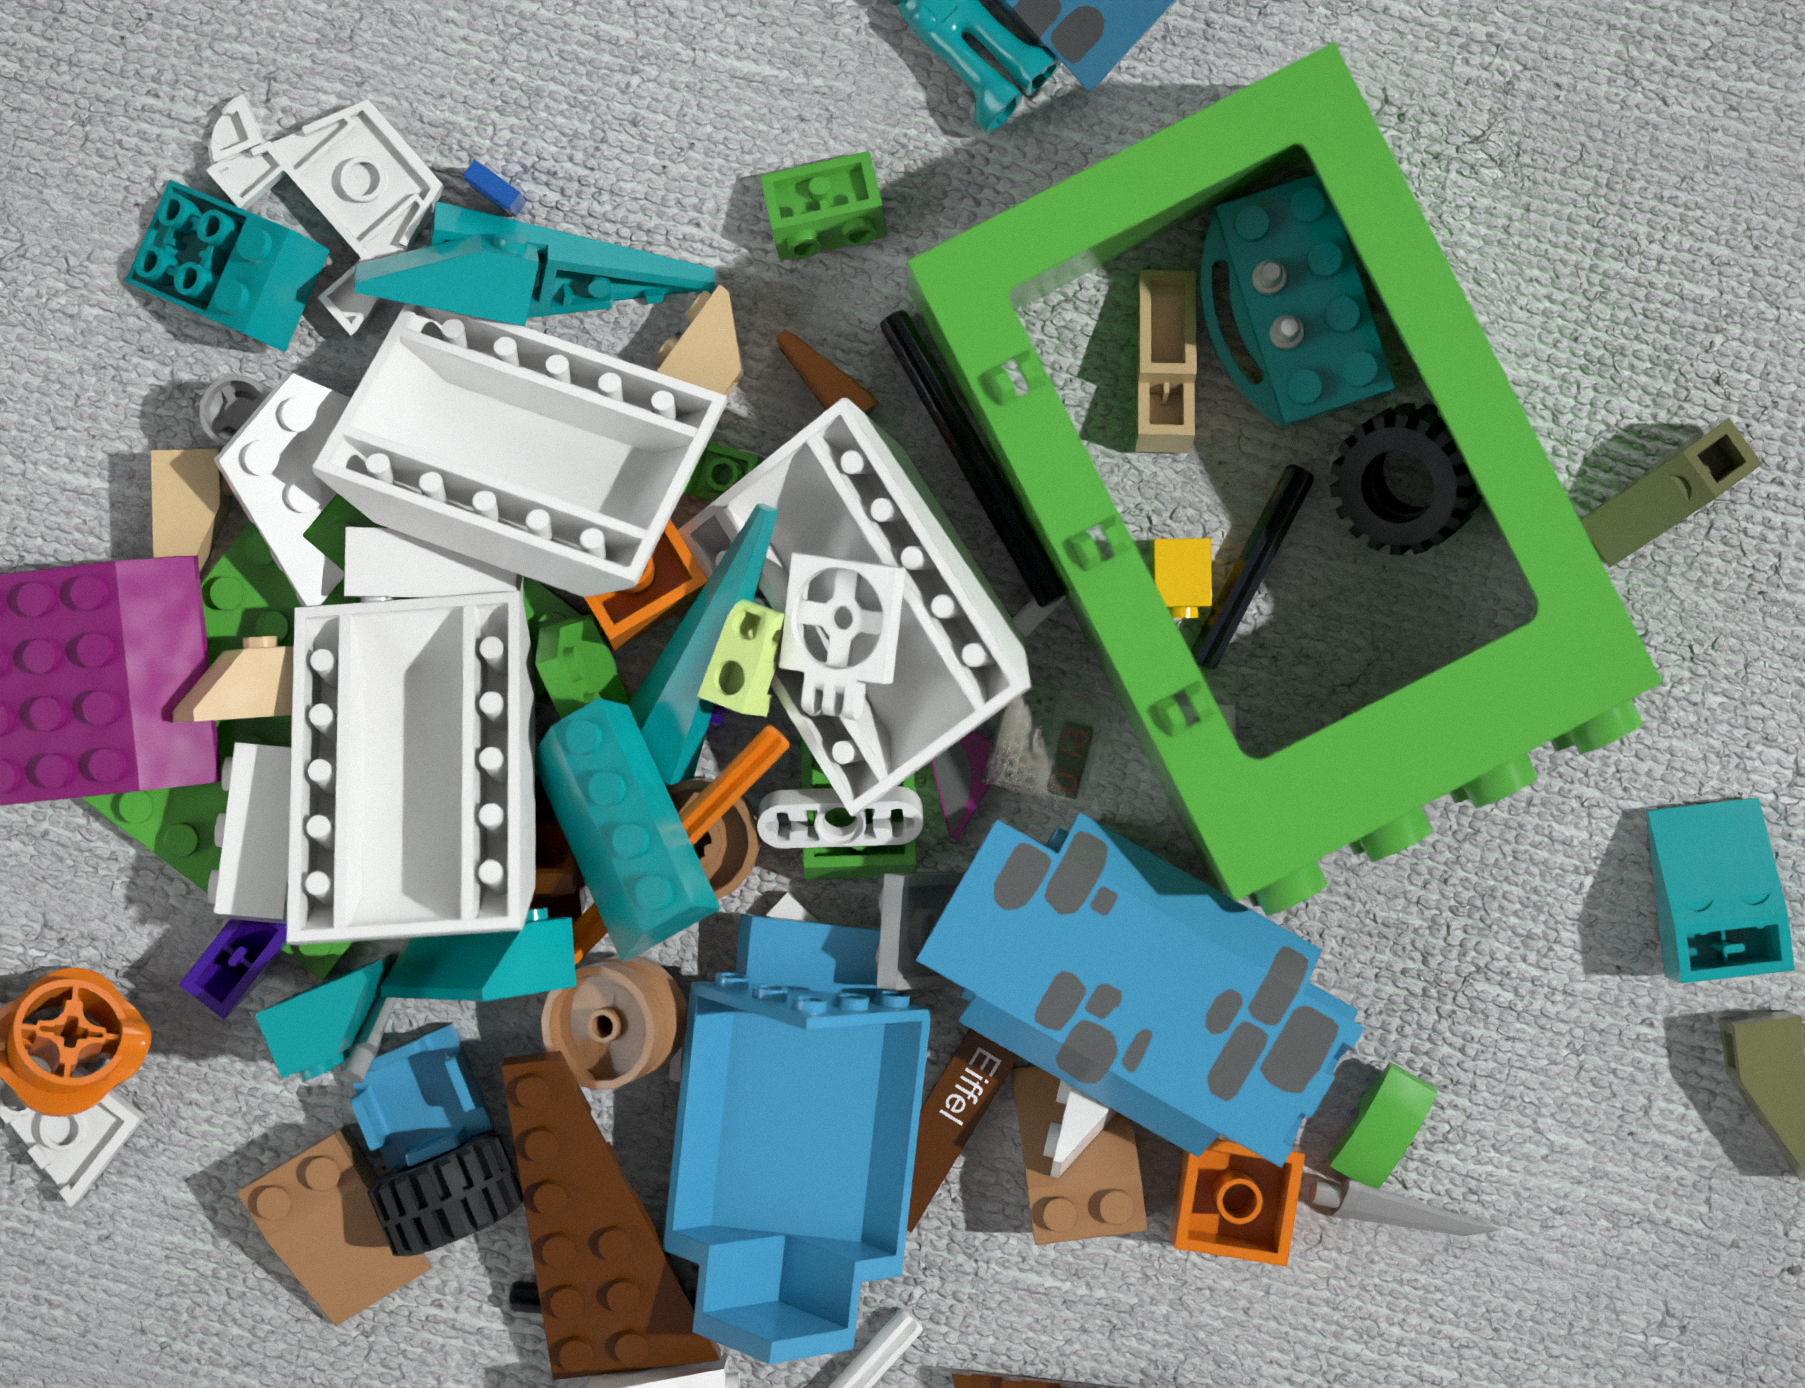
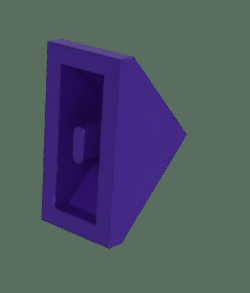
M230 919L179 983V986L221 1018L226 1019L268 975L287 944V924Z

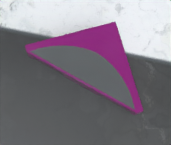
M973 730L931 760L949 836L955 841H958L994 781L990 779H995L999 771L993 769L995 761H1001L1004 764L1009 755V751L1006 750L1004 760L997 758L998 749H1005L999 745L997 748V744Z

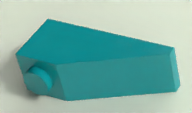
M497 231L494 236L477 234L356 264L354 293L525 327L539 265L536 245L528 244L529 240L526 237L509 231Z

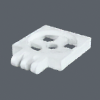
M792 553L779 668L805 672L801 699L803 711L817 713L822 704L824 715L837 717L843 706L844 718L858 720L863 712L866 682L893 684L906 572L905 567L808 553ZM825 570H837L834 597L829 599L827 603L807 600L809 582ZM861 575L870 582L877 592L882 605V611L866 609L864 603L859 599ZM842 606L847 607L853 617L852 623L847 629L839 628L834 620L835 612ZM805 624L824 627L825 632L829 635L827 661L815 659L804 646ZM863 633L879 635L880 639L872 653L861 663L855 666L851 665L854 640Z

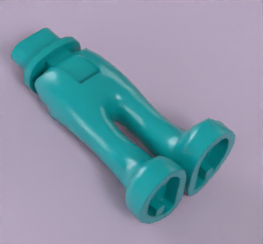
M888 0L892 5H897L902 17L920 40L958 73L970 87L975 96L974 119L987 135L996 131L1010 118L1022 100V93L985 62L964 41L962 33H970L984 45L1000 65L1009 72L1017 86L1029 96L1040 89L1061 64V61L1048 47L1028 45L1019 40L1002 26L978 0Z

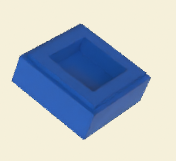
M475 159L463 174L464 180L470 187L511 217L513 215L517 216L527 202L521 192Z

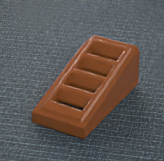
M785 329L776 336L778 348L825 411L841 398H848L866 415L879 406V402L874 398V395L795 334Z

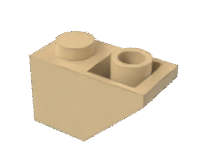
M719 284L712 295L704 290L698 296L686 314V318L692 323L679 340L671 336L664 343L655 356L653 364L659 367L656 371L658 373L723 394L728 399L744 377L732 297L729 291Z

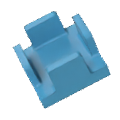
M454 1023L377 1053L363 1082H352L356 1094L350 1098V1103L370 1151L377 1148L380 1149L388 1171L407 1164L409 1167L460 1146L466 1139L488 1131L495 1126Z

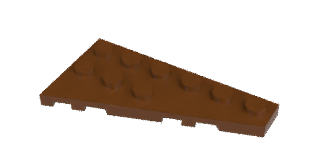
M554 1051L504 1057L501 1067L553 1380L719 1361L721 1349L717 1342L692 1332L696 1302L690 1291L686 1292L672 1265L673 1259L669 1252L663 1250V1241L634 1187H630L618 1165L619 1159L610 1142H606L591 1114L592 1108L562 1052Z

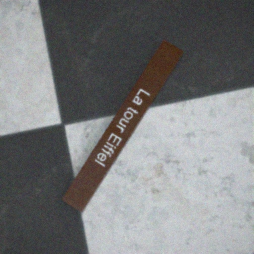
M971 1028L966 1032L920 1109L907 1231L912 1233L1019 1058L1017 1054Z

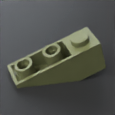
M1729 418L1708 425L1589 512L1580 521L1593 547L1608 568H1610L1720 496L1761 466L1762 462Z
M1787 1010L1719 1018L1726 1075L1797 1177L1805 1181V1023H1802L1800 1015Z

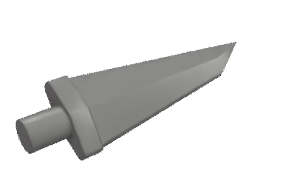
M408 937L405 939L404 944L393 966L400 958V956L402 955V953L404 952V950L406 949V947L408 946L413 937ZM380 990L360 1033L351 1047V1053L342 1071V1075L346 1079L356 1083L363 1082L372 1060L377 1055L382 1036L397 998L381 997Z
M1348 1179L1342 1186L1314 1181L1310 1190V1202L1331 1207V1216L1337 1218H1350L1459 1236L1502 1230L1474 1218L1367 1186L1363 1182Z

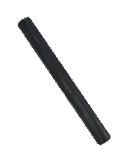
M904 310L888 315L880 322V328L1036 602L1039 606L1046 607L1059 601L1065 595V587L910 317Z

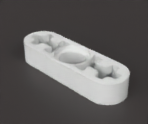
M902 786L894 787L866 808H873V824H866V809L856 815L855 821L848 826L835 827L830 825L824 818L825 814L833 808H845L834 788L777 790L766 795L758 808V833L764 842L776 848L901 845L914 840L920 834L923 827V806L920 797L913 790ZM903 809V821L892 822L891 810ZM808 810H815L814 826H808ZM777 813H788L790 825H779Z

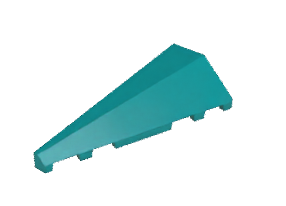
M435 201L428 246L477 234L494 236L497 231H509L520 234L529 240L528 244L536 245L539 265L527 318L612 309L613 302L619 300L645 298L647 304L663 303L665 295L698 291L701 294L704 290L711 295L713 293L715 273L714 268Z
M761 503L755 506L628 704L663 782L668 785L694 779L714 707L713 702L698 697V693L729 612L740 600L754 601L779 511L766 504Z

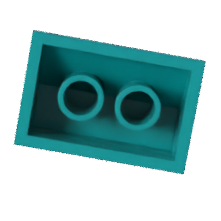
M533 907L528 909L522 930L413 937L381 984V997L489 1001L577 987L571 917H548L547 907Z
M392 953L291 995L254 1014L281 1079L299 1072L302 1082H305L335 1069V1066L346 1061L351 1053V1047L378 997L380 986L395 962Z

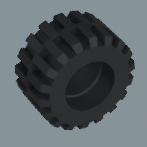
M1405 403L1395 409L1390 407L1378 413L1352 431L1353 435L1345 439L1337 450L1342 456L1332 462L1330 474L1339 476V479L1330 485L1331 498L1341 497L1342 505L1335 510L1340 520L1348 516L1354 523L1348 531L1356 539L1363 534L1369 536L1370 540L1367 546L1376 551H1379L1386 545H1390V555L1402 556L1410 549L1416 555L1426 552L1433 545L1437 547L1472 518L1470 514L1479 507L1483 496L1478 493L1479 489L1443 418L1437 416L1438 409L1434 405L1425 404L1421 408L1416 409L1415 403ZM1401 450L1409 452L1426 464L1434 482V495L1430 506L1415 507L1407 505L1391 493L1383 474L1384 460L1388 451Z
M500 1134L473 1136L466 1139L460 1146L409 1167L405 1164L377 1179L367 1190L393 1256L405 1257L419 1255L440 1248L478 1232L507 1217L523 1202L521 1185Z

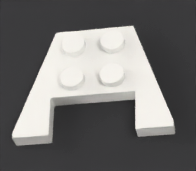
M368 99L302 127V130L277 141H267L251 148L250 152L239 157L215 163L206 170L237 207L243 210H247L288 174L360 256V260L356 264L408 252L435 207V201L439 200L446 188ZM356 264L317 297L350 336L354 338L362 332L381 299L354 293Z
M286 373L215 457L214 462L251 523L256 525L271 550L270 554L277 566L285 573L297 593L295 595L303 607L320 606L343 579L345 572L303 537V533L337 494L335 490L313 473L312 466L351 398L296 374Z

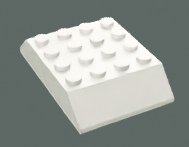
M405 303L312 469L318 478L374 523L579 596L590 597L636 587L728 401L727 396L524 326Z
M841 398L677 530L705 577L709 580L755 506L763 503L778 509V515L753 602L784 614L792 553H808L906 568L893 684L866 682L864 707L860 719L844 718L843 706L837 717L824 715L822 704L817 713L803 711L801 699L805 672L779 668L780 655L777 657L776 661L778 663L770 684L850 816L858 815L1031 688L1023 636L903 447L848 398ZM828 569L815 576L809 582L807 600L827 603L829 599L833 598L837 570ZM861 575L859 599L864 603L866 609L882 611V605L877 592L870 582ZM844 606L838 608L834 615L836 625L841 629H847L851 625L853 619L851 611ZM805 624L804 646L815 659L827 661L829 635L825 632L824 627ZM863 633L854 640L851 665L855 666L861 663L872 653L880 639L879 635Z
M510 591L295 608L287 943L290 945L522 930L535 890V664L521 592Z

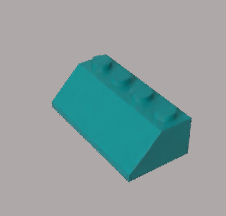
M598 698L553 724L535 751V770L621 962L629 961L720 910L721 907L629 706Z

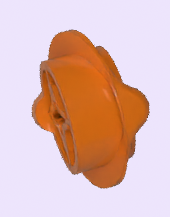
M66 968L51 972L34 982L17 999L0 1008V1079L14 1091L25 1106L37 1113L51 1117H66L82 1113L99 1103L113 1088L128 1080L139 1070L151 1045L152 1034L150 1027L139 1011L101 974L83 968ZM62 1006L59 1017L53 1020H38L36 1025L23 1024L29 1017L43 1009ZM83 1011L95 1018L102 1027L88 1022ZM61 1036L70 1037V1046L74 1048L65 1047L64 1038ZM30 1056L42 1058L47 1062L51 1073L38 1066ZM97 1058L110 1059V1062L99 1071L88 1076L72 1078L76 1065L85 1062L95 1063Z

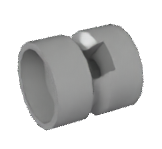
M228 375L217 379L205 390L199 403V419L204 432L214 442L225 447L273 388L244 375Z

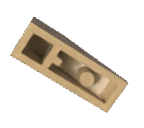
M221 449L150 450L153 558L198 556L199 572L201 575L232 509V495L234 493L214 462Z

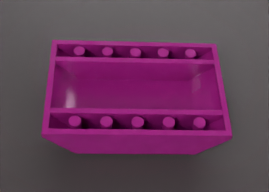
M198 556L111 561L0 575V806L222 782L216 720L173 723L172 711L210 667Z

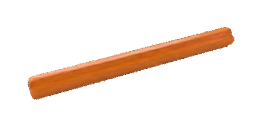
M772 725L766 726L679 815L692 846L789 748V741L777 728ZM595 902L572 925L575 966L608 933Z

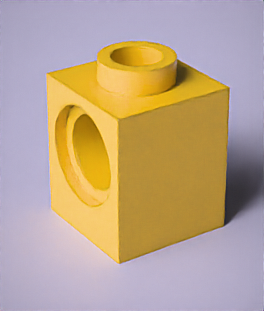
M1211 538L1153 539L1150 541V575L1173 619L1198 618V607L1212 606Z

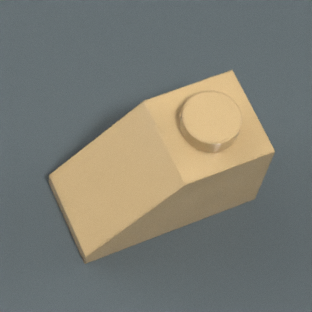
M277 636L243 638V649L223 651L172 711L173 723L292 715L294 646L278 647Z

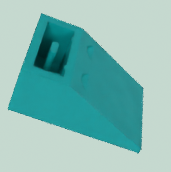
M169 180L125 282L250 338L286 352L330 249L290 228Z
M1759 798L1645 810L1664 976L1683 984L1794 971L1788 911Z

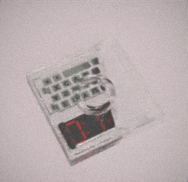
M1030 678L1031 688L999 712L981 782L1091 810L1119 701Z

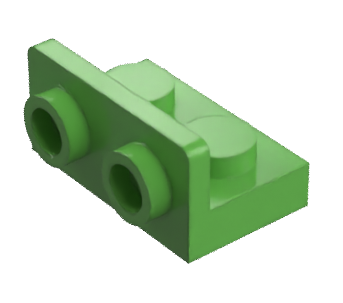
M870 151L760 175L771 229L780 260L792 258L805 259L827 250L845 246H863L873 240L885 238L888 235Z
M585 614L539 629L535 665L561 720L598 698L626 705L630 703L631 696L593 614Z

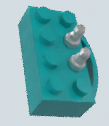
M1316 173L1215 206L1204 242L1200 267L1202 315L1214 353L1225 374L1242 397L1269 422L1284 430L1390 396L1396 388L1342 221L1318 174ZM1217 261H1224L1229 267V294L1235 324L1247 351L1263 373V380L1259 384L1250 383L1242 373L1228 350L1219 328L1212 291V266Z

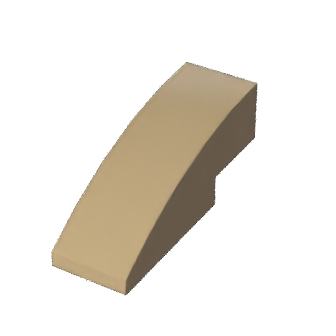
M1140 270L1136 340L1135 452L1191 453L1195 438V380L1197 375L1196 271Z

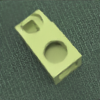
M747 599L736 603L725 621L698 697L741 714L767 717L774 696L767 692L778 663L776 661L777 657L781 653L785 614Z

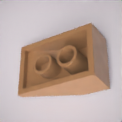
M1036 1065L1013 1067L1011 1072L1035 1245L1148 1231L1132 1120L1117 1112L1059 1178L1052 1177L1050 1174L1054 1158L1043 1156L1050 1123L1062 1124L1067 1104L1056 1102L1061 1079Z
M347 1124L254 1179L237 1192L267 1243L335 1326L432 1268L425 1253L409 1257L393 1256L367 1193V1190L379 1177Z

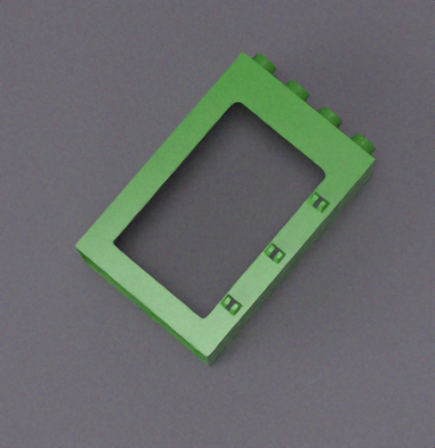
M1335 41L907 261V291L1021 513L1065 587L1066 600L1212 885L1235 902L1247 896L1253 907L1261 906L1265 916L1288 909L1328 886L1329 883L1317 862L1318 859L1346 845H1349L1353 855L1365 852L1370 862L1391 856L1419 842L1434 831L1422 808L1427 803L1449 793L1454 803L1470 799L1474 808L1486 806L1517 792L1539 777L1527 752L1550 741L1555 751L1575 745L1579 754H1585L1626 736L1644 724L1632 698L1658 686L1663 681ZM1310 159L1535 598L1536 611L1533 618L1525 625L1268 757L1251 759L1242 753L1015 310ZM1013 359L1030 390L1018 397L1013 382L1006 369L1002 367V365ZM1096 525H1099L1114 554V557L1104 562L1101 560V554L1092 536L1086 531ZM1181 690H1184L1199 719L1198 722L1189 727L1186 726L1187 721L1177 702L1171 697Z

